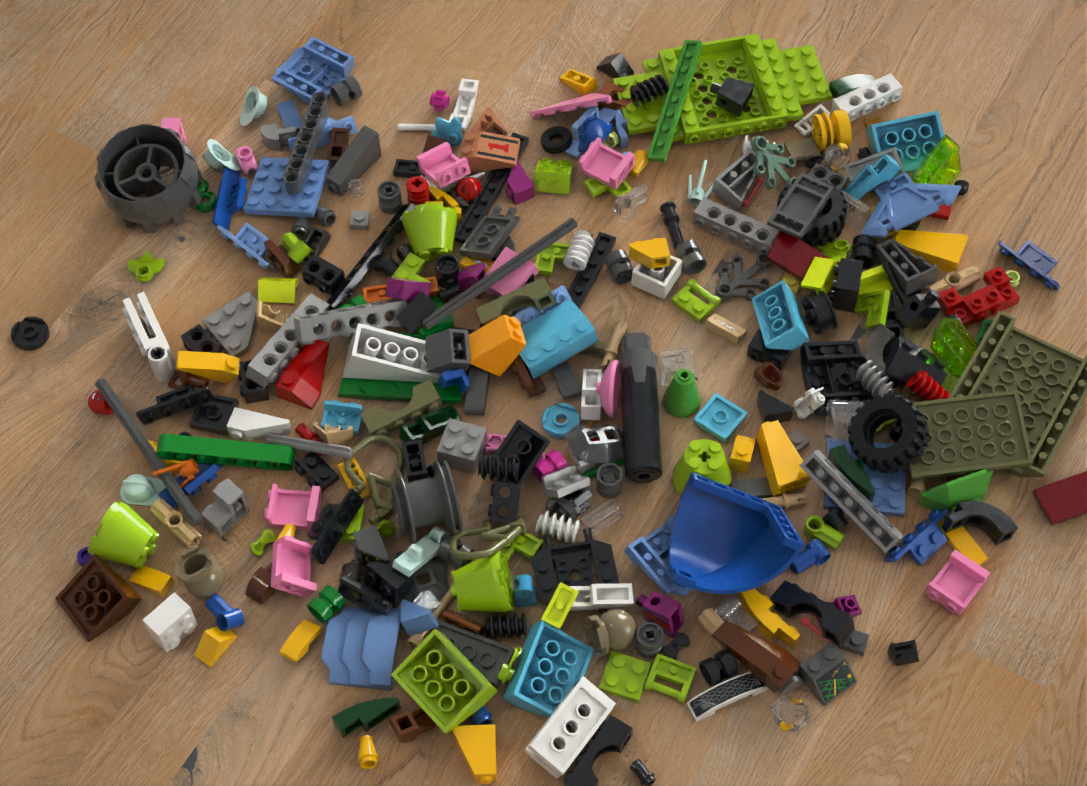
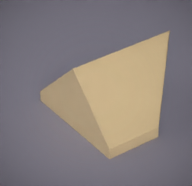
M262 301L257 302L256 318L260 332H277L289 319L288 313L283 314L279 309L276 310Z
M318 422L313 424L315 433L318 434L319 439L324 443L344 446L354 440L352 426H348L346 430H340L341 425L332 427L325 423L323 430L319 427Z

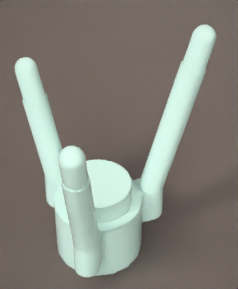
M707 160L703 162L697 187L693 190L692 175L688 176L687 200L693 206H698L703 197L708 198L712 192V186L706 194L701 188Z

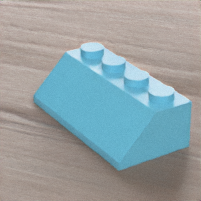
M784 280L751 298L767 348L794 350L802 346L803 343L810 341L795 294Z

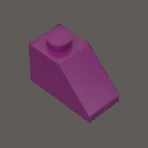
M518 161L516 167L512 168L507 180L506 189L507 197L512 199L515 205L535 197L534 185Z
M479 263L467 266L463 272H460L457 277V282L460 285L458 289H462V292L483 279L486 275L485 264Z
M398 277L387 278L386 297L413 300L420 292H424L429 298L431 283Z

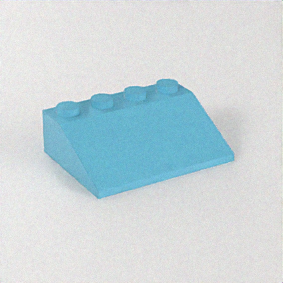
M938 110L872 124L865 129L872 154L874 155L895 147L905 172L951 162Z
M568 299L521 327L526 346L519 355L531 377L535 379L599 340L594 327L571 299Z
M543 620L531 625L522 648V654L516 663L503 700L520 709L549 718L575 683L582 676H585L594 648Z

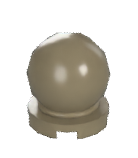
M196 546L180 555L182 559L178 565H174V572L180 581L184 582L189 593L195 597L207 598L221 590L224 583V572L220 564L215 561V557L209 548L200 549L199 546Z
M621 609L609 610L603 613L600 618L596 614L585 618L588 621V624L584 625L586 638L589 645H594L596 651L593 653L597 657L607 655L609 649L613 651L625 649L633 643L637 635V624L633 617L627 611Z

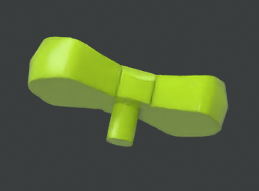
M263 529L261 536L255 542L249 544L250 552L255 556H262L263 549L267 543H272L276 540L274 532L269 529Z

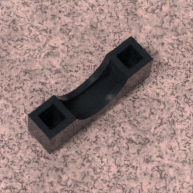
M785 580L770 597L773 609L788 618L803 613L817 616L822 621L821 630L823 637L838 646H841L855 630L853 617L848 612L835 608L830 602L822 601L815 594L802 590L795 583L791 584Z
M610 715L607 721L604 720L598 728L600 732L596 738L592 737L588 742L586 753L584 755L580 754L576 760L574 771H569L563 781L565 786H598V779L592 769L594 762L605 753H621L632 737L633 728Z

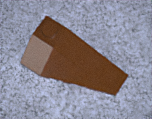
M727 620L711 635L774 694L801 664L785 648Z

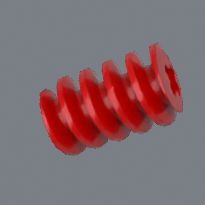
M416 176L408 179L406 182L408 203L412 202L416 206L425 204V201H431L429 182L425 178Z
M924 370L916 373L906 383V388L913 385L912 393L919 391L917 398L924 396L922 401L950 397V393L944 391V387L939 386L937 381H933V377L928 376Z

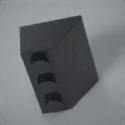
M899 336L887 348L885 375L906 386V383L912 376L924 370L928 376L933 377V381H937L939 386H942L947 376L948 362L942 357L930 353L927 349L921 348L902 336Z
M518 419L493 455L492 461L495 460L496 455H499L500 461L503 460L504 456H507L508 462L511 461L512 457H515L517 463L520 459L519 478L515 483H521L522 485L551 441ZM511 476L509 482H514L513 476Z

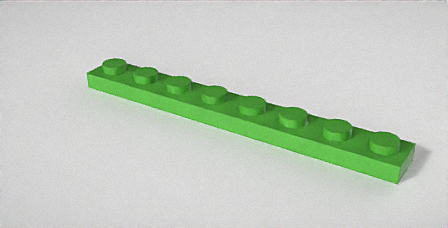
M684 41L647 155L649 161L666 162L703 46L701 41Z

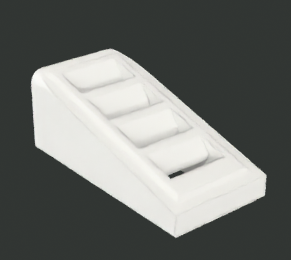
M820 104L798 121L794 127L806 138L812 134L811 126L808 124L809 122L811 123L812 116L814 114L821 115L822 113H827L829 116L830 112ZM804 125L808 129L805 131L801 126Z

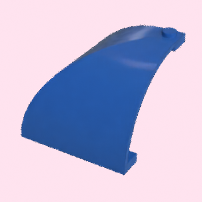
M691 472L673 522L669 543V569L674 583L679 587L686 588L687 586L698 591L713 594L739 593L757 588L776 578L795 560L804 543L781 506Z

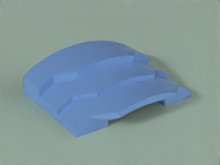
M312 37L303 47L296 49L290 58L276 69V73L271 77V80L285 87L286 90L299 96L300 100L309 104L311 97L317 92H324L327 98L332 96L330 86L338 82L342 83L348 77L355 65L354 57Z
M674 513L664 525L645 538L641 536L628 545L624 553L636 567L640 566L666 595L674 593L684 597L694 589L687 586L682 588L676 585L669 569V543L676 515Z
M344 606L341 614L328 621L321 659L330 670L329 684L392 690L393 677L391 674L395 671L393 664L399 633H402L403 628L401 609L392 608V610L384 615L375 611L370 613L363 608Z

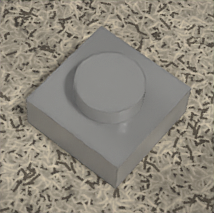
M352 210L349 224L350 229L368 230L370 211Z
M797 428L787 435L798 453L810 443Z

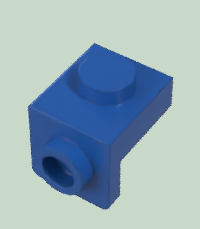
M463 368L454 371L449 369L442 372L437 383L439 388L457 384L462 394L467 391L470 380L468 375H465Z

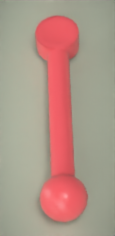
M763 178L757 179V184L748 199L743 201L745 207L750 206V200L759 186L764 183Z
M808 617L802 618L801 623L803 626H808L826 642H831L825 639L822 632L810 623Z

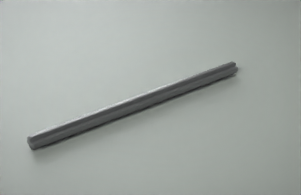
M570 218L423 319L424 327L426 329L432 328L578 226L576 220Z
M98 379L95 386L154 471L166 468V465L161 458L156 456V451L106 379ZM170 471L158 474V477L193 526L199 525L202 522V517Z

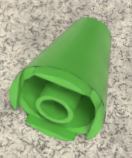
M680 369L675 373L663 395V405L666 407L667 412L675 417L686 418L688 415L695 414L701 406V395L694 374L688 369Z

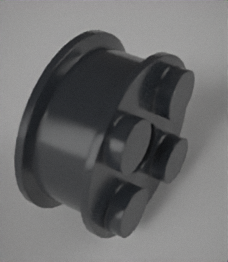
M819 291L818 295L811 298L805 296L801 300L807 314L804 316L808 326L812 325L815 335L820 336L823 331L830 328L833 330L837 329L838 324L834 308L824 291Z

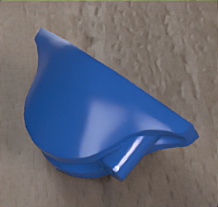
M596 117L587 118L578 133L580 137L578 152L583 153L587 151L590 143L594 142L597 137L601 138L603 142L609 136L614 125L609 122L605 123Z

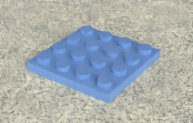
M262 157L243 208L244 213L314 218L331 166L330 161L312 159L302 190L298 194L292 195L287 193L283 179L290 158Z
M827 437V459L831 448L844 444L852 461L859 459L852 451V446L849 444L848 439ZM874 442V447L880 449L893 445L892 443ZM861 461L875 491L873 502L871 503L884 516L904 518L906 470L898 469V473H890L889 471L887 473H880ZM824 491L823 510H827L830 507L832 510L838 508L839 506Z

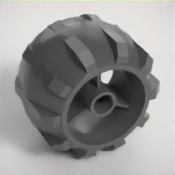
M140 124L121 130L107 142L96 158L98 161L97 173L95 175L96 186L105 203L116 214L120 223L127 228L139 224L144 226L147 233H157L159 225L173 221L178 226L185 222L182 214L188 207H196L201 201V196L197 190V185L203 180L201 171L191 149L173 129H165L152 124ZM160 167H168L175 170L174 177L169 185L162 180L159 174ZM142 194H146L147 197H146V198H139V197H137V196H140V195H142Z

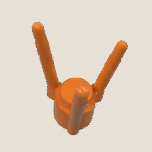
M191 458L187 461L184 460L178 464L154 471L151 475L155 476L168 471L172 475L180 473L183 478L187 477L179 485L183 489L190 481L196 479L195 474L199 472V468L194 459Z

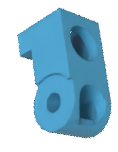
M530 575L514 577L515 606H536L535 586H532V577Z

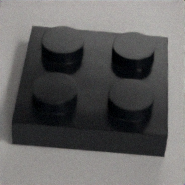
M214 395L215 400L195 407L189 423L190 428L228 435L227 424L234 408H238L239 401L235 398Z

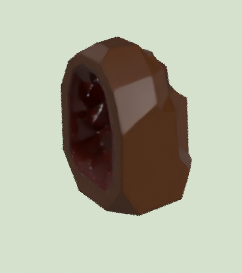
M766 361L754 371L753 377L765 388H770L774 391L782 388L784 382L783 374L772 362Z

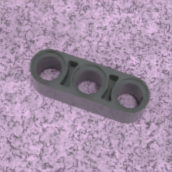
M470 365L469 369L470 385L466 392L465 414L484 416L490 372L474 365Z

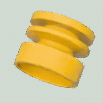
M845 110L832 111L829 116L827 113H822L821 115L814 114L812 116V137L820 151L832 149L833 144L836 148H841L837 144L838 142L844 143L847 146L851 144V124Z

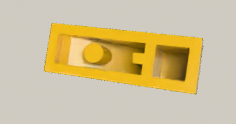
M178 351L176 369L229 384L239 375V358L223 353Z

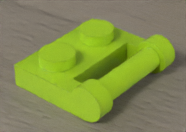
M693 278L671 298L673 305L698 323L703 321L721 302V298L713 296L698 285L697 281ZM694 290L703 298L708 300L710 303L707 305L698 297L693 295L691 291Z
M657 653L644 689L648 691L652 689L676 698L678 702L685 703L697 667ZM656 677L682 686V690H676L654 680Z

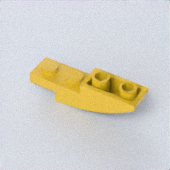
M755 588L738 593L748 617L764 636L771 642L776 637H779L792 649L798 645L801 636L798 630L791 625H787L777 613L771 612L773 603L768 596L760 594Z

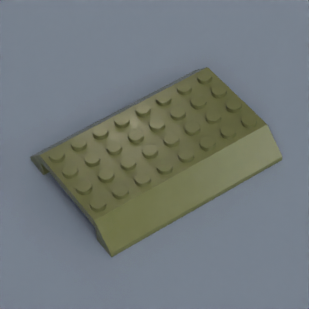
M999 310L949 398L1018 390L1033 465L1004 470L1020 478L1044 477L1087 396V354L1083 359L1014 327L1017 318Z

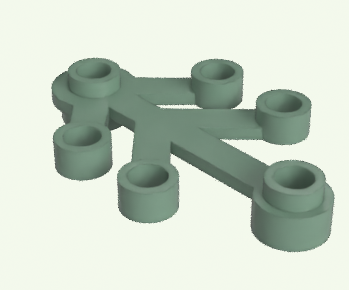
M755 136L751 139L750 145L756 154V165L753 167L755 175L759 176L765 172L763 157L766 159L768 179L764 181L765 187L772 189L777 185L774 170L786 183L785 187L789 184L791 185L797 178H790L779 164L790 169L796 165L795 159L793 157L774 156L768 151L770 150L775 155H780L785 150L783 144L768 143L763 136Z

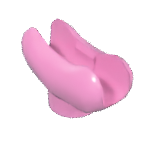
M248 146L237 148L235 156L243 173L249 176L248 172L250 169H254L257 172L258 164L252 150Z

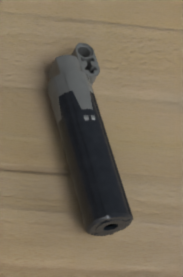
M645 332L626 333V336L623 338V352L619 357L624 466L627 479L636 483H648L659 479L663 474L656 355L651 348L650 336L645 335Z

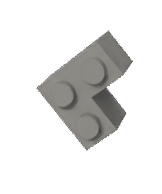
M228 478L216 485L213 490L216 501L208 505L201 513L204 523L220 537L250 511L244 492Z

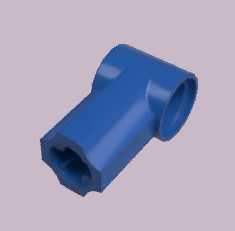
M814 539L805 546L804 550L800 551L789 566L793 573L799 575L815 564L816 566L822 565L831 557V554L819 539Z
M213 594L206 600L205 607L216 617L217 625L221 631H227L244 624L242 611L239 608L232 609L218 594Z

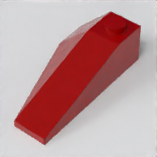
M320 339L314 340L315 343L305 345L284 369L275 384L278 398L310 410L313 409L321 395L322 380L324 379V369L329 350V343Z

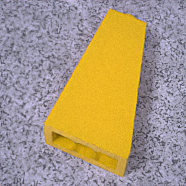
M899 229L897 236L893 235L892 239L909 248L910 252L917 257L922 256L925 258V261H928L932 266L935 264L940 270L956 272L968 236Z
M778 420L764 422L756 434V439L771 494L774 497L806 487L811 477L799 466L803 460Z

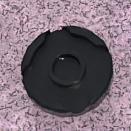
M26 317L23 318V321L15 323L11 329V338L17 348L24 351H33L47 342L50 331L43 319Z

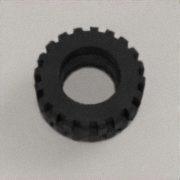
M824 179L819 181L834 187L822 210L826 215L815 218L809 231L800 239L811 247H816L818 244L820 246L827 245V241L833 242L842 233L846 220V198L840 189H836V185L833 183L829 184ZM795 181L791 185H787L780 193L777 207Z
M884 394V397L876 395L873 396V400L867 399L864 401L865 405L862 408L858 407L855 410L857 414L851 417L850 422L852 426L848 427V433L851 435L848 437V441L852 446L851 449L854 454L871 469L878 470L880 473H887L888 471L890 473H898V469L903 471L908 469L909 464L912 463L914 465L918 462L916 458L924 454L923 447L927 446L929 441L925 437L929 435V429L926 427L928 423L922 416V413L908 399H904L897 394L894 396L892 394ZM891 419L902 420L903 432L899 440L890 447L875 448L874 435L878 427Z

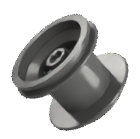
M435 460L434 477L404 483L400 470H396L397 485L394 482H390V488L402 536L406 535L408 531L411 542L416 544V528L445 522L451 535L455 534L456 528L458 531L463 530L458 495L450 467L446 460L442 461L441 466Z

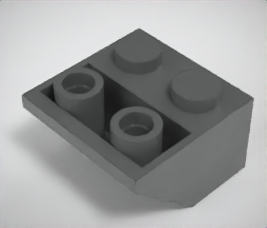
M447 329L425 337L427 372L442 373L449 369L454 371L463 368L464 373H466L471 364L468 330Z

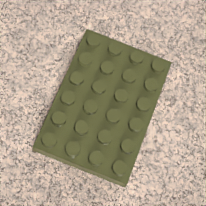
M1018 390L912 403L928 423L926 427L929 429V435L925 436L929 441L928 445L923 447L924 454L916 458L918 462L914 465L912 463L909 464L912 480L975 473L984 469L992 471L1033 465Z

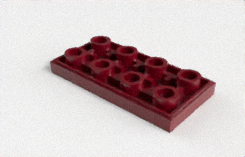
M778 230L765 259L802 282L814 257L830 258L800 239Z
M1087 471L1033 490L1032 493L1051 526L1087 514Z

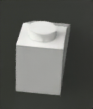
M237 407L234 408L227 424L229 436L236 440L243 439L248 441L266 438L269 433L283 435L289 434L292 431L290 420Z

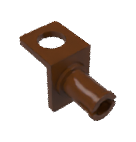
M175 371L168 386L178 389L192 384L194 387L201 389L209 386V379L187 372ZM181 377L182 385L175 384V380Z

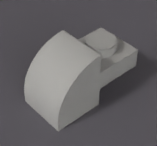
M277 123L260 126L263 144L270 150L282 151L281 145H289L288 139L297 136L295 126L279 129Z

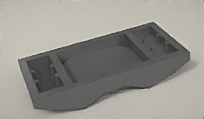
M800 173L768 220L767 225L801 239L809 231L818 213L823 210L834 187Z

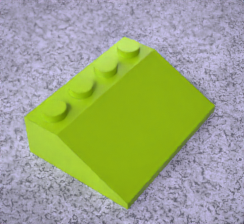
M434 629L391 674L445 734L482 708L498 691L457 647L437 629Z

